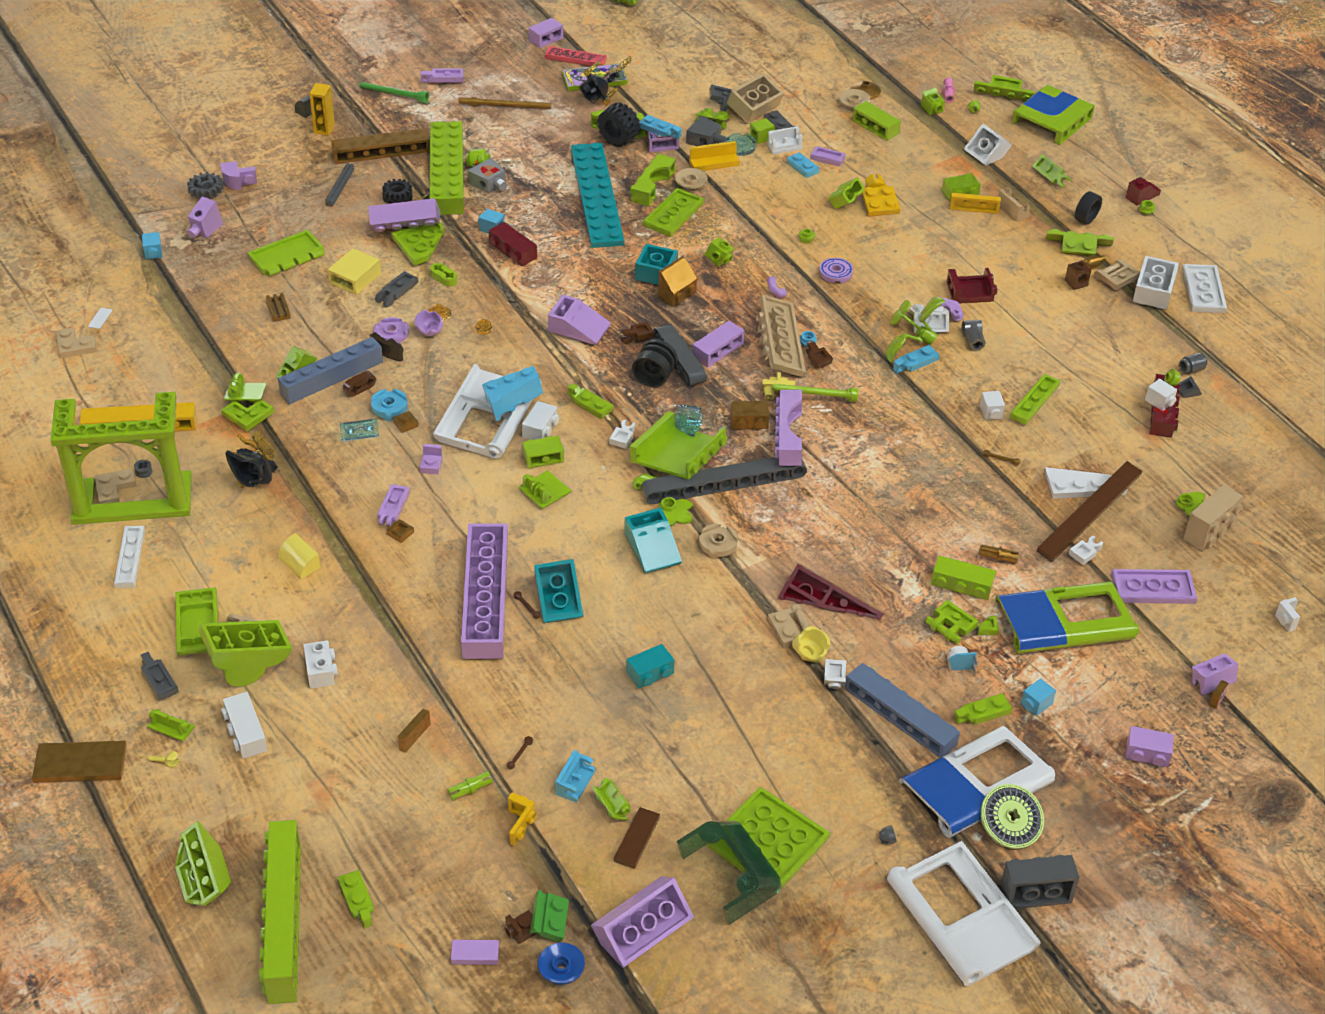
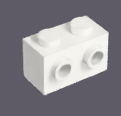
M328 640L303 644L310 689L335 685L334 676H338L336 663L332 664V661L335 660L334 648H329Z

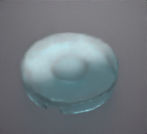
M734 133L729 135L725 141H736L737 156L749 155L756 149V140L749 134L741 135V133Z

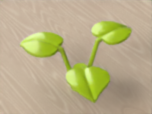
M933 297L923 308L919 321L925 326H918L905 315L910 308V301L905 300L900 305L899 309L892 316L890 324H897L903 317L918 329L916 331L918 336L902 333L901 336H896L886 350V358L889 362L893 363L894 356L906 338L917 340L920 343L923 341L927 345H931L935 341L937 334L931 330L932 328L925 320L936 308L946 302L944 299Z

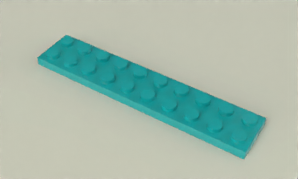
M603 144L571 145V153L591 248L624 246V236Z

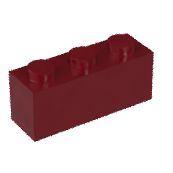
M503 222L489 230V243L523 267L537 259V245L507 223Z

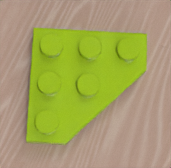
M439 221V223L433 226L419 225L417 228L408 227L391 234L394 242L415 266L430 260L444 234V226Z

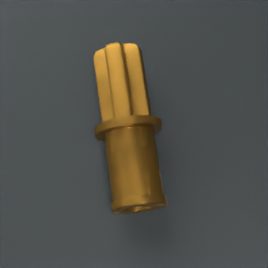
M981 545L979 548L980 556L994 558L996 561L1002 560L1017 563L1019 551L1003 549L1002 546L997 548Z

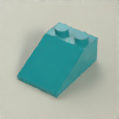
M574 559L534 565L543 622L549 623L584 617Z

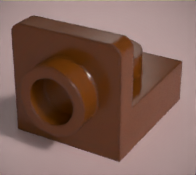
M528 910L514 919L510 914L505 917L506 926L504 929L510 939L514 938L518 944H521L537 934L536 932L530 933L532 913Z

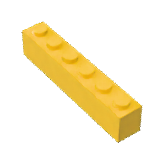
M195 402L176 403L175 432L196 430L197 412ZM155 404L81 409L80 425L154 420Z

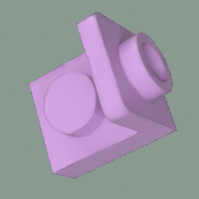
M423 444L420 473L439 474L443 460L441 445Z

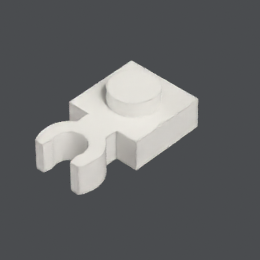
M623 420L621 428L616 427L609 438V444L627 449L633 439L635 423L633 422L631 426H626V420Z
M1091 536L1087 543L1082 540L1070 548L1069 555L1084 565L1096 556L1097 551L1102 549L1103 542L1101 541L1096 544L1094 543L1095 536Z

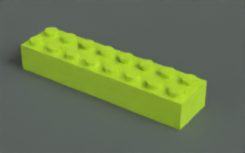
M462 121L430 122V199L435 198L440 209V215L464 214Z
M297 820L269 822V831H265L267 850H264V863H267L266 869H263V881L266 883V888L262 889L265 907H262L261 911L264 927H261L263 947H260V961L263 962V968H259V981L262 983V995H267L268 1004L297 1002L301 843Z

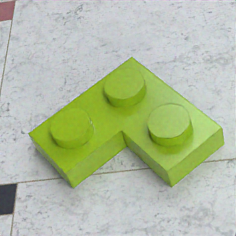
M263 400L256 402L249 408L244 407L237 401H233L221 409L222 416L245 431H249L275 413L274 407Z

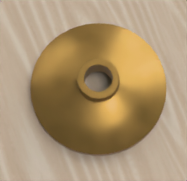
M859 81L851 86V89H859L868 93L870 100L877 98L881 94V88L873 82Z

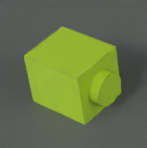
M767 118L750 123L749 136L757 144L768 141V131H774L775 126Z

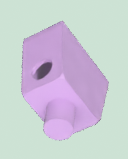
M203 196L200 198L188 215L191 227L187 233L192 238H195L197 235L208 238L222 226L223 222L216 201Z

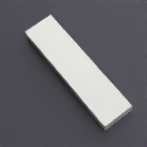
M144 526L124 527L114 580L115 588H135L145 536Z

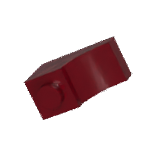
M1139 177L1129 182L1126 199L1138 206L1144 200H1150L1159 196L1161 189L1144 178Z

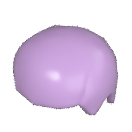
M422 310L415 317V326L421 334L435 336L443 327V319L436 311L428 312L427 310Z

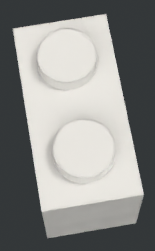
M537 401L522 423V438L536 440L550 436L552 428L559 422L557 407Z

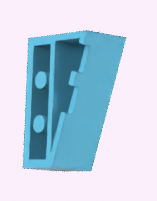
M534 366L482 384L486 400L496 421L500 420L501 415L507 411L513 412L520 403L526 404L543 393L540 378Z

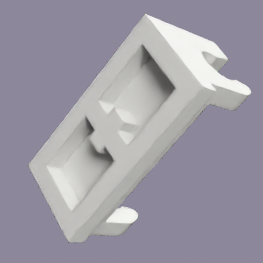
M798 126L768 131L767 146L772 155L802 150V134H799Z

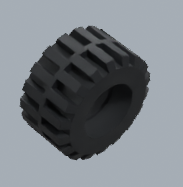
M621 102L611 104L597 119V127L600 129V134L603 135V138L609 144L612 143L613 146L617 145L618 147L625 146L640 131V124L638 123L640 120L637 118L636 112H633L631 107L629 108L628 105H623Z

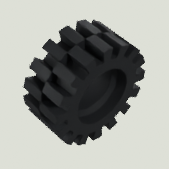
M399 178L398 180L392 179V181L388 180L382 186L385 203L392 204L412 201V185L409 181L406 182L405 179L401 181Z

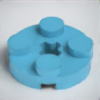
M387 389L380 390L371 398V410L376 416L384 418L386 421H392L393 417L408 410L407 397L402 391L397 389L388 392Z

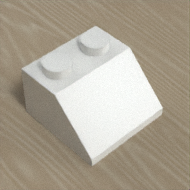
M982 124L964 147V150L983 164L988 165L1003 158L1012 144L988 126Z

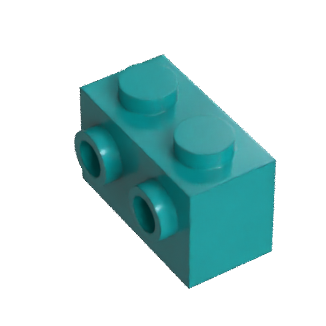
M659 644L626 659V673L638 689L649 686L653 682L667 678L674 673L675 659L663 644Z

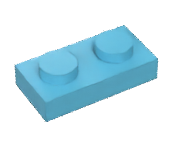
M800 152L787 157V163L804 177L809 178L819 173V167Z

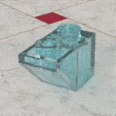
M679 404L675 428L689 436L695 437L696 432L700 431V427L703 424L704 414L701 413V407Z

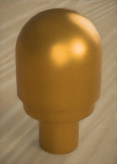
M1092 255L1086 257L1083 261L1092 270L1098 268L1101 263L1106 262V257L1104 255L1099 257Z

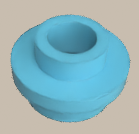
M804 331L799 337L800 343L808 347L807 342H817V337L812 331Z

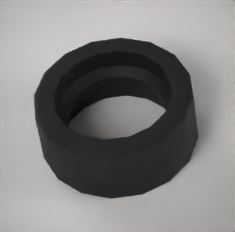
M1091 191L1086 192L1077 204L1074 215L1075 219L1084 224H1090L1101 209L1102 197Z

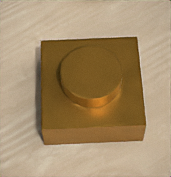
M410 411L393 417V423L402 433L418 427V420Z

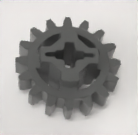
M199 173V176L193 175L194 178H189V182H187L188 193H191L192 197L196 196V199L202 196L209 199L212 196L217 197V193H222L224 189L223 179L220 178V175L215 176V173Z

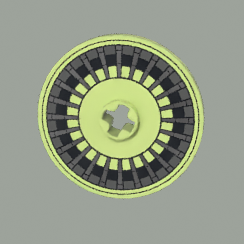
M1004 784L995 787L985 796L981 805V821L987 834L996 843L1010 849H1022L1030 846L1040 837L1044 827L1043 810L1036 797L1027 789L1014 784ZM1011 812L1014 813V817L1016 818L1013 821L1011 820V816L1008 815Z

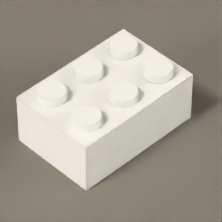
M1145 256L1133 302L1167 310L1179 263Z

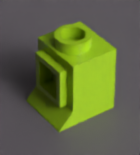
M933 88L923 91L921 106L928 114L933 115L944 112L945 100L938 94L937 89Z

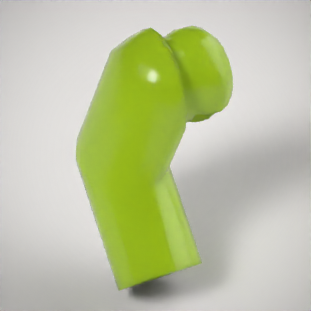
M644 473L633 480V487L636 490H640L644 481L657 477Z

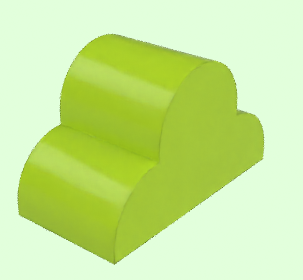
M279 620L201 623L199 627L200 636L213 665L222 670L226 681L230 685L236 687L247 686L256 682L262 677L266 667L280 664L290 655L292 650Z

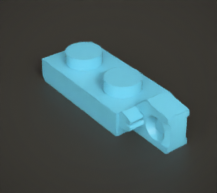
M650 115L645 116L639 122L641 129L665 138L671 136L679 139L682 136V128Z
M927 345L899 357L893 362V370L896 373L906 369L912 372L938 361L940 354L930 345Z

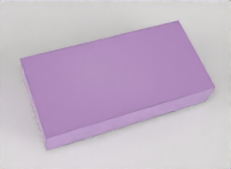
M816 146L811 153L810 159L840 167L846 154Z
M452 940L451 964L498 965L499 940Z

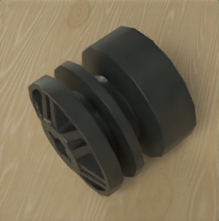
M651 339L644 344L639 355L632 364L633 375L643 385L660 387L666 382L676 365L677 353L667 342Z

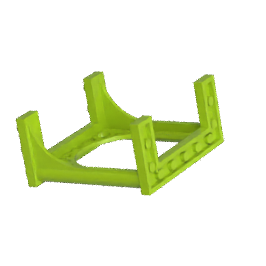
M176 392L155 393L154 420L74 425L76 413L75 399L55 400L50 442L52 446H56L72 506V525L190 516L192 473L191 470L181 471L174 438ZM154 439L152 442H149V443H145V442L142 441V440ZM128 443L142 447L151 452L161 464L168 499L94 504L95 478H83L82 462L92 450L106 444ZM78 444H88L89 446L81 447Z

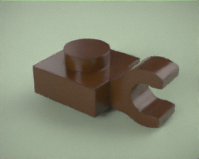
M648 322L631 325V329L622 330L623 335L626 337H622L621 340L624 344H628L634 338L637 341L653 338L654 331Z
M814 341L807 342L809 347L806 349L808 358L817 369L833 362V357L824 347L818 348Z

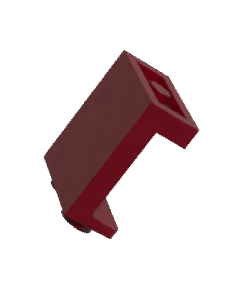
M985 268L984 275L957 276L955 269H948L946 283L952 300L957 301L959 304L994 302V296L997 295V285H994V276L990 273L989 268Z

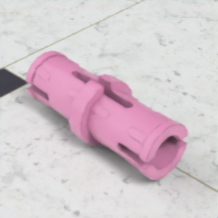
M946 78L943 82L944 100H946V103H952L954 101L955 87L953 86L952 78Z

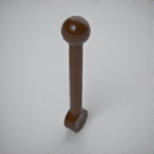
M516 591L514 598L520 600L531 611L535 619H539L541 616L540 612L535 611L526 602L520 591Z
M525 737L523 746L512 761L507 763L508 769H514L516 761L526 747L532 745V737Z

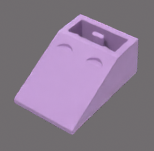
M566 295L561 296L548 314L549 332L593 345L598 344L611 325V322L581 300Z

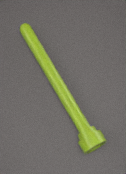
M784 384L772 385V390L774 391L802 390V394L844 397L849 402H857L858 388L853 387L846 390Z

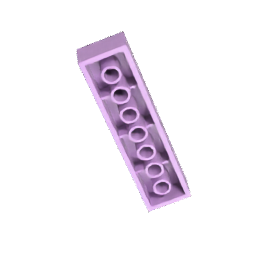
M468 524L461 635L462 659H503L508 524Z

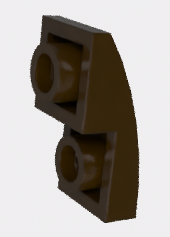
M376 332L370 334V337H373L381 345L382 356L399 362L403 361L404 350L400 343H397L393 338L386 340Z

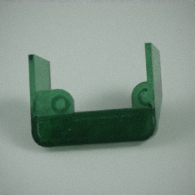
M708 821L676 842L681 857L685 859L705 845L713 844L723 839L746 870L737 879V888L741 896L723 907L726 920L730 925L778 894L782 883L780 876L739 822Z

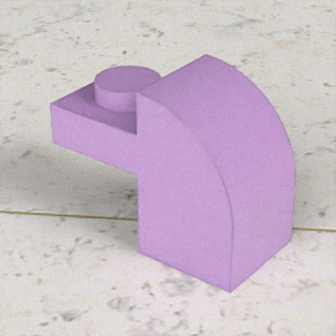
M237 161L220 163L222 178L226 187L242 190L241 186L257 184L255 166L238 169Z

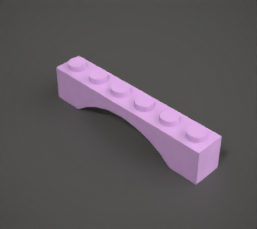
M780 390V397H776L775 458H779V466H802V439L797 437L789 428L791 423L802 415V390Z

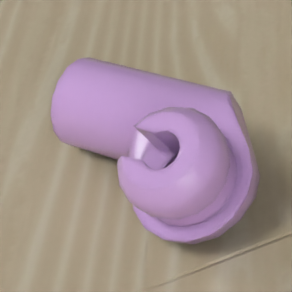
M775 276L768 277L767 282L770 293L777 299L786 297V290L777 287Z

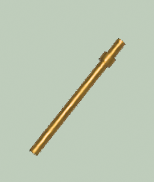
M471 96V98L459 97V104H471V106L493 105L552 108V103L481 99Z

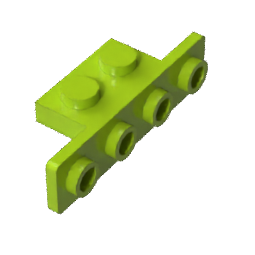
M993 75L991 83L974 82V91L978 93L1005 96L1010 99H1022L1023 101H1027L1032 95H1035V91L1021 89L1023 80Z
M1058 229L1048 230L1045 236L1047 240L1063 241L1062 253L1086 256L1096 255L1097 245L1112 246L1114 242V237H1110L1107 234L1099 236L1092 233L1080 234L1075 231L1060 232Z

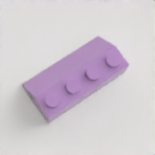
M435 198L369 206L370 226L376 232H383L386 229L400 230L402 227L417 228L419 225L433 226L440 221L441 213Z
M661 876L594 922L591 927L601 946L621 967H625L690 921L694 916L675 878Z

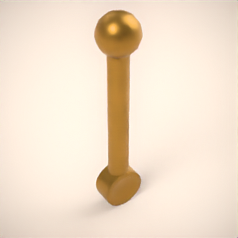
M989 450L983 451L984 457H995L1013 462L1015 465L1021 463L1019 458L1013 459L990 453Z

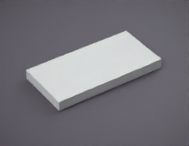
M1183 264L1182 270L1191 311L1226 313L1227 306L1217 265Z

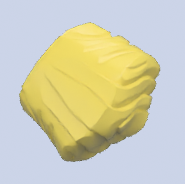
M810 626L795 636L792 647L802 660L820 663L825 658L830 647V638L822 630Z

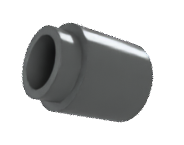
M1200 352L1185 356L1180 360L1179 367L1183 373L1187 374L1204 370L1207 365V358Z

